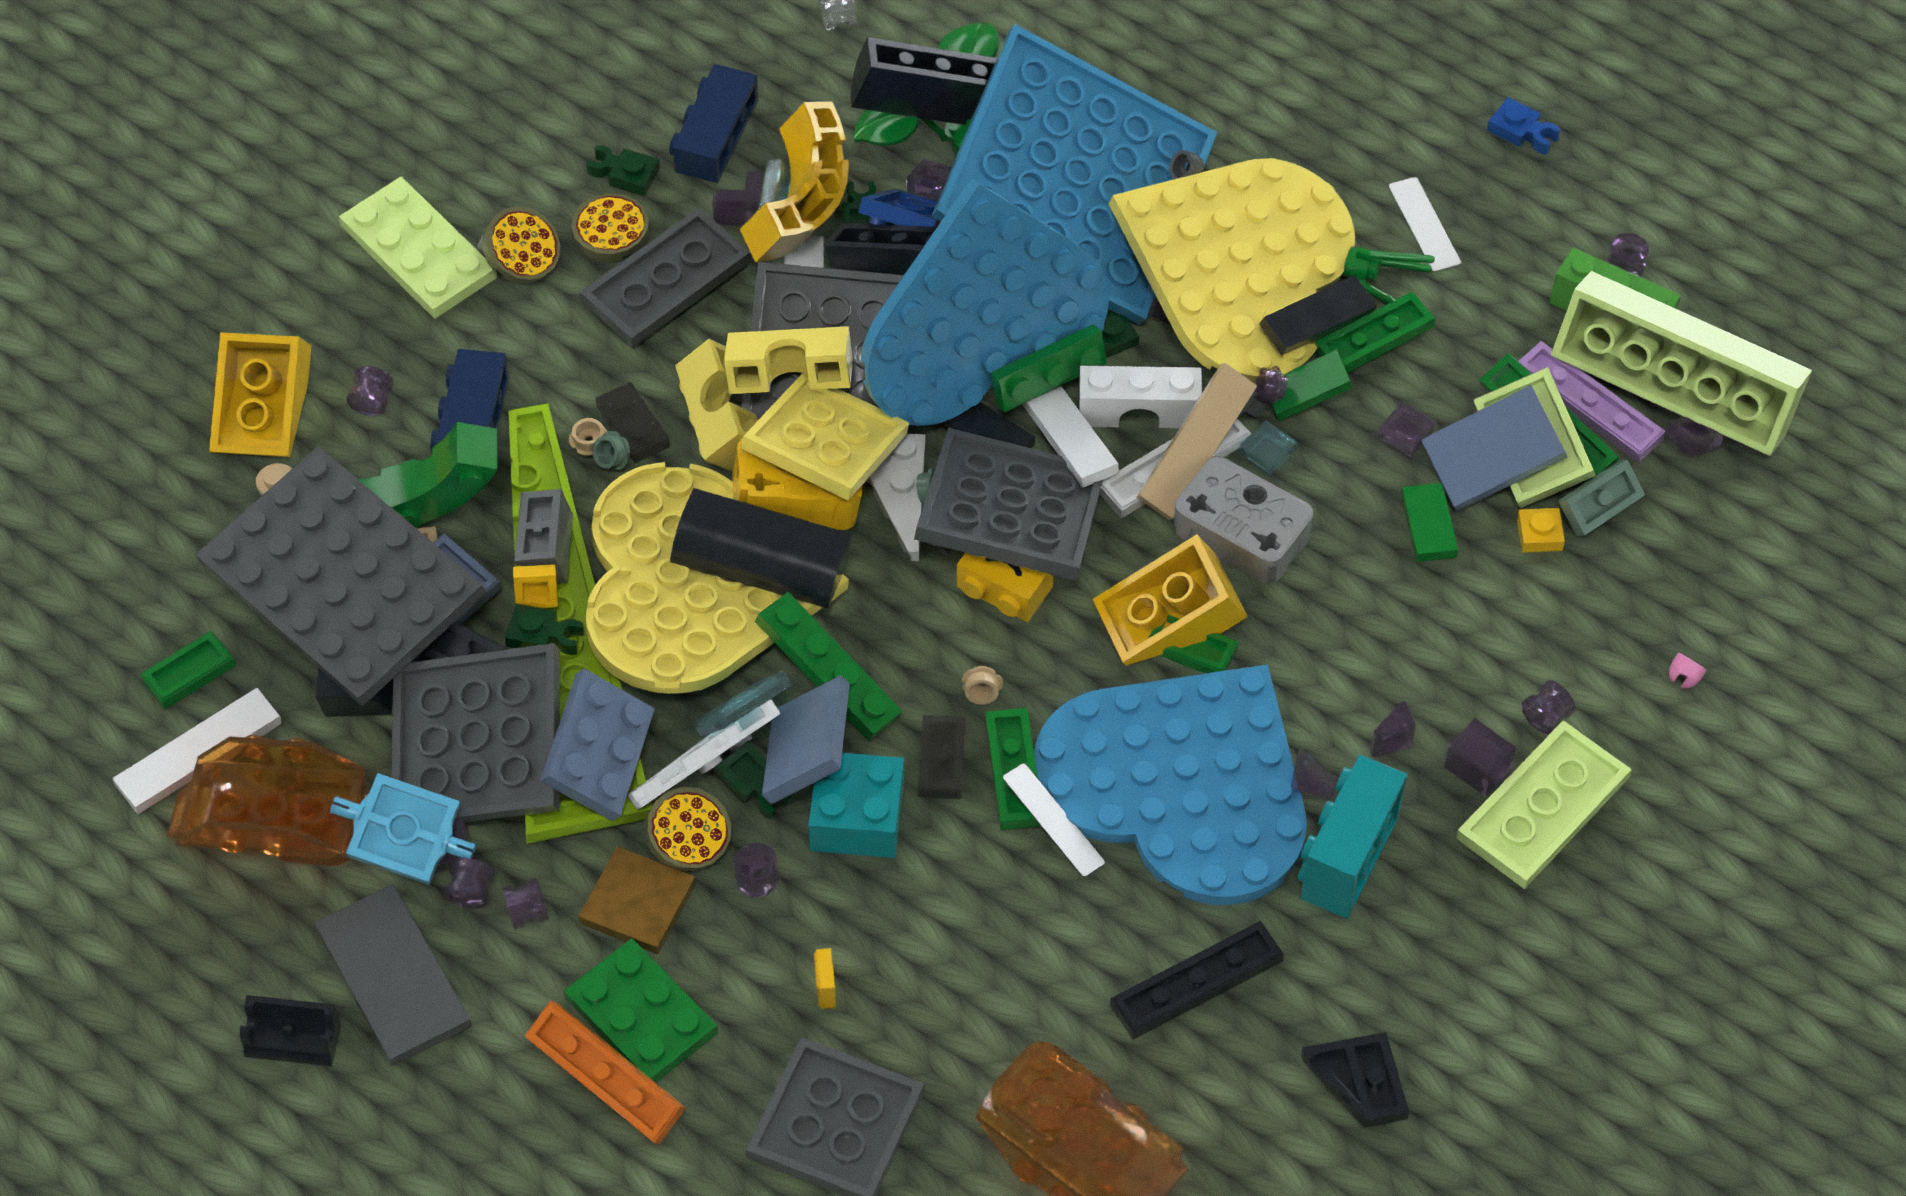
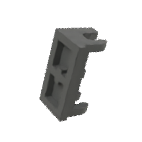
M562 489L521 492L514 559L517 566L555 564L557 584L567 583L573 513Z

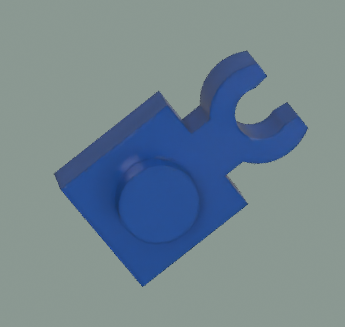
M1509 97L1490 118L1487 131L1518 147H1521L1526 140L1531 143L1535 151L1545 155L1549 152L1551 142L1544 138L1557 142L1561 129L1553 123H1540L1541 113Z

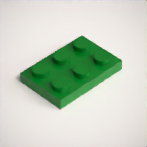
M633 938L564 990L565 999L612 1048L655 1083L718 1034L717 1024Z

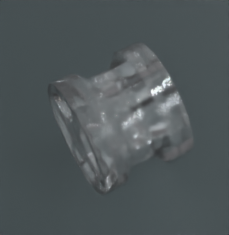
M819 0L823 23L827 31L834 30L840 24H846L849 27L857 25L854 0Z

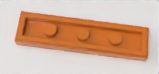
M550 1000L525 1035L529 1041L656 1144H661L686 1109L678 1100L555 1001Z

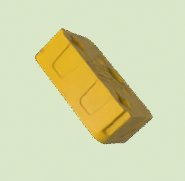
M743 439L738 442L732 472L734 500L836 530H848L856 524L862 486L848 501L741 449Z

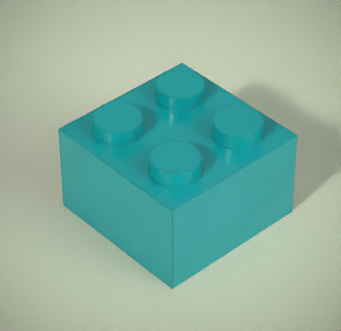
M842 753L840 770L814 783L808 825L810 851L896 858L904 792V758Z

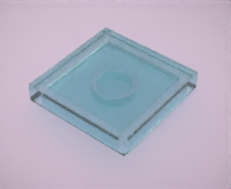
M782 671L759 679L695 720L693 725L701 737L723 730L793 684L785 672L782 673Z

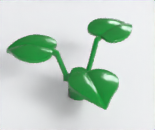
M987 22L984 24L973 23L959 27L945 35L939 43L938 49L994 58L999 47V37L996 28L992 24ZM865 110L856 124L853 138L855 143L866 142L880 146L899 144L908 140L915 133L918 127L917 117ZM918 118L938 134L941 142L949 141L954 155L957 156L972 119H968L966 125L947 122L945 129H942L933 120Z

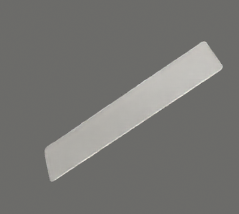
M1413 177L1389 184V188L1424 255L1434 256L1435 261L1429 263L1432 266V270L1438 271L1461 264L1419 180Z
M1021 764L1003 776L1006 783L1082 876H1087L1105 864L1104 859L1077 826L1066 818L1064 810L1026 764Z

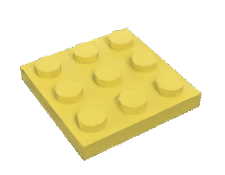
M802 373L743 436L741 449L849 501L907 435L909 422L899 417L891 418L880 408L839 388L810 390L808 376Z

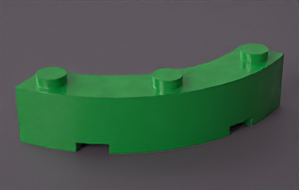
M456 422L447 436L432 448V455L425 460L411 459L398 465L381 469L376 477L358 480L417 528L420 524L437 519L465 504L491 480L497 471V429Z

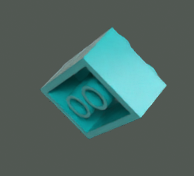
M1359 754L1352 769L1348 767L1343 769L1336 785V791L1339 792L1335 802L1329 800L1326 802L1318 824L1321 825L1317 837L1310 834L1301 853V859L1304 861L1297 880L1303 882L1300 899L1346 919L1349 918L1399 819L1408 774Z

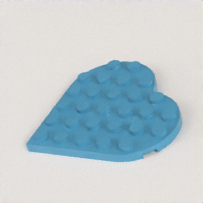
M971 178L878 312L867 332L862 348L861 361L865 364V380L863 384L869 397L891 418L899 417L909 422V425L927 426L938 424L962 414L970 407L977 405L993 385L991 372L1092 324L1103 331L1109 304L1108 282L1103 268L1094 256L1079 244Z
M1268 664L1090 691L1069 700L1059 707L1048 718L1038 735L1034 749L1038 780L1064 810L1066 818L1077 826L1087 838L1109 843L1135 842L1138 853L1149 872L1161 884L1166 882L1173 888L1183 892L1184 898L1211 905H1234L1258 899L1279 887L1301 858L1307 829L1306 813Z

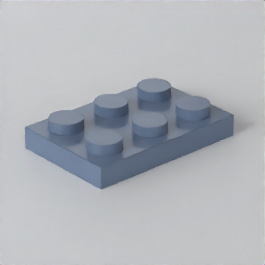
M586 669L581 670L575 675L540 782L611 821L621 816L655 708Z

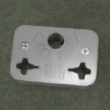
M1213 457L1202 466L1177 498L1174 527H1176V535L1185 541L1198 534L1217 554L1219 560L1266 584L1269 579L1277 582L1286 572L1296 555L1308 543L1313 510L1308 503L1223 457Z

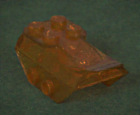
M258 735L246 737L229 736L197 757L191 782L177 794L167 836L175 839L174 845L218 848L229 853H240L243 850L256 851L276 856L281 861L288 863L340 865L350 859L347 857L346 852L354 834V821L331 814L330 809L332 804H334L333 800L336 796L361 804L362 800L366 797L365 768L314 742H308L300 738L274 740Z
M1039 1041L1028 1046L995 1081L976 1116V1120L1011 1165L1015 1175L1026 1184L1032 1185L1035 1183L1047 1193V1196H1166L1189 1170L1182 1159V1154L1186 1151L1184 1147L1149 1122L1146 1114L1138 1106L1132 1103L1125 1104L1113 1095L1111 1088L1106 1082L1096 1077L1093 1072L1050 1042Z

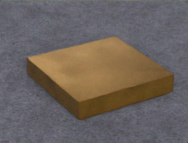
M617 846L578 916L579 924L625 942L633 938L641 948L659 954L696 885L695 876Z

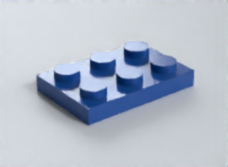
M896 188L862 197L858 212L870 216V223L880 225L896 224L938 227L941 222L931 217L938 201Z

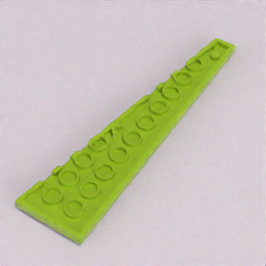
M546 403L508 410L514 555L521 492L562 489L573 513L567 583L557 584L558 607L542 609L557 611V622L559 623L568 619L581 621L584 625L583 637L576 635L566 637L569 640L578 641V653L576 655H567L560 651L561 720L575 675L581 670L586 669L622 689L620 679L616 678L600 664L587 640L586 613L589 596L595 586L549 404ZM640 756L628 794L646 782ZM560 793V811L525 815L526 843L645 820L652 807V802L650 801L643 807L636 809L627 794L621 816L611 821Z

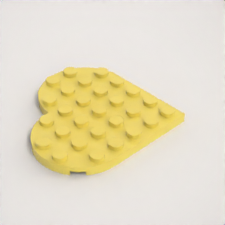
M1269 158L1248 160L1112 196L1108 204L1173 330L1185 349L1199 363L1209 370L1212 366L1218 369L1220 364L1226 363L1254 384L1268 383L1308 363L1317 349L1315 342L1322 337L1281 356L1259 324L1263 317L1334 285L1343 274L1348 251L1351 246H1355V232L1349 211L1332 185L1299 165Z
M660 462L628 471L609 484L598 498L593 511L592 544L598 560L607 572L597 582L589 596L586 613L588 643L600 664L616 678L632 687L656 693L678 694L703 690L722 681L775 643L758 626L755 620L761 611L783 596L670 562L676 530L693 488L733 499V482L714 470L691 463L689 468L665 467V462ZM842 575L832 601L848 590L849 579L845 575ZM797 600L811 616L823 608Z

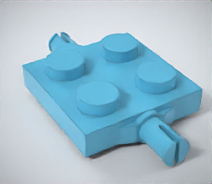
M379 773L376 775L370 793L362 800L361 804L339 798V796H336L333 800L334 804L331 806L330 813L354 821V834L346 852L347 857L430 885L437 865L446 853L467 859L468 861H471L477 844L453 837V823L460 807V801Z

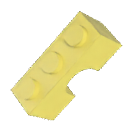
M849 326L728 333L724 365L729 394L770 392L772 380L788 372H799L807 375L810 390L850 388L853 353Z
M707 339L677 363L675 367L680 380L679 387L685 396L690 413L689 420L695 429L699 442V452L702 458L711 465H716L732 472L737 444L758 419L756 413L729 402L732 394H729L724 365L726 346Z

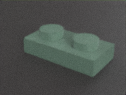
M1618 460L1558 500L1575 535L1585 536L1645 496V493L1629 461Z

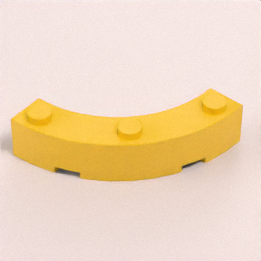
M804 102L779 128L789 156L791 170L790 189L786 199L765 203L740 229L755 263L771 261L795 251L832 215L841 202L848 181L849 159L844 160L842 143L846 138L833 102Z

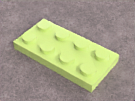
M402 177L394 180L339 216L341 227L434 319L497 278L496 268L493 270L487 263L486 258Z
M1563 720L1458 829L1456 839L1525 889L1629 779L1632 769Z

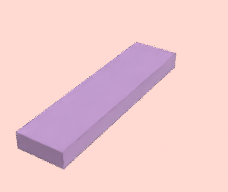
M1540 341L1518 361L1531 374L1548 367L1565 406L1584 424L1639 463L1664 440L1665 430L1581 369L1551 356L1553 349L1544 342Z

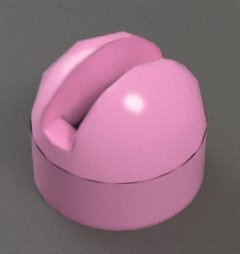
M1678 652L1669 667V677L1674 683L1678 675H1682L1686 679L1683 681L1681 688L1687 689L1696 686L1707 670Z

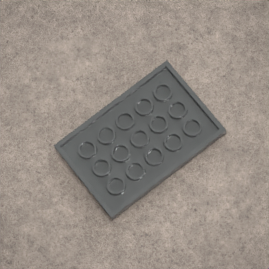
M319 446L195 554L200 564L361 706L367 703L486 594L483 585Z

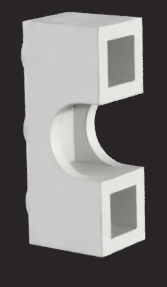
M1080 366L1079 411L1091 427H1119V419L1122 414L1133 409H1146L1158 415L1159 428H1180L1202 394L1201 368Z

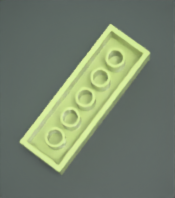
M1593 271L1575 288L1551 356L1769 456L1772 455L1785 438L1812 372L1811 369Z

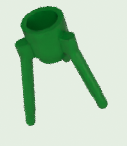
M1351 246L1346 257L1343 276L1349 278L1355 275L1368 294L1389 304L1396 299L1367 283L1369 279H1377L1381 266L1431 272V265L1421 263H1433L1435 258L1432 255L1376 251Z

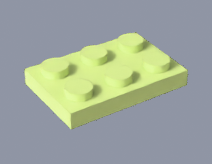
M1548 367L1473 400L1477 410L1480 411L1532 385L1568 456L1510 485L1520 509L1596 476Z

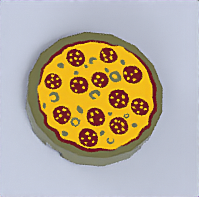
M606 193L594 196L579 206L573 214L571 230L574 242L585 256L599 262L622 261L623 256H627L630 253L633 255L644 247L648 241L650 225L645 208L637 200L623 194Z
M517 206L502 210L491 219L483 233L482 249L487 263L493 270L496 268L498 272L503 274L502 277L509 282L523 285L539 282L554 269L560 257V241L555 228L545 216L530 208Z
M680 787L667 791L654 802L645 820L647 844L650 852L660 863L686 873L709 869L722 858L731 840V821L726 808L714 795L700 788Z

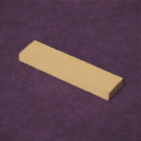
M1220 364L1136 497L1166 519H1173L1177 498L1202 466L1213 457L1257 385L1228 364Z

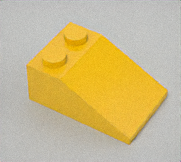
M220 332L209 452L290 458L308 387L312 345L296 336Z
M1198 534L1092 599L1123 664L1126 666L1162 655L1163 650L1167 647L1176 646L1183 648L1207 640V635L1213 633L1221 634L1248 617L1217 554ZM1168 614L1179 618L1173 624L1167 622L1166 619ZM1165 623L1163 629L1160 632L1149 638L1152 630H1155L1156 628L1162 626Z

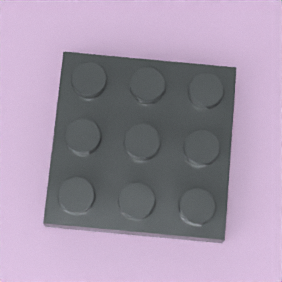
M801 1037L746 1148V1158L843 1196H876L925 1092V1084Z

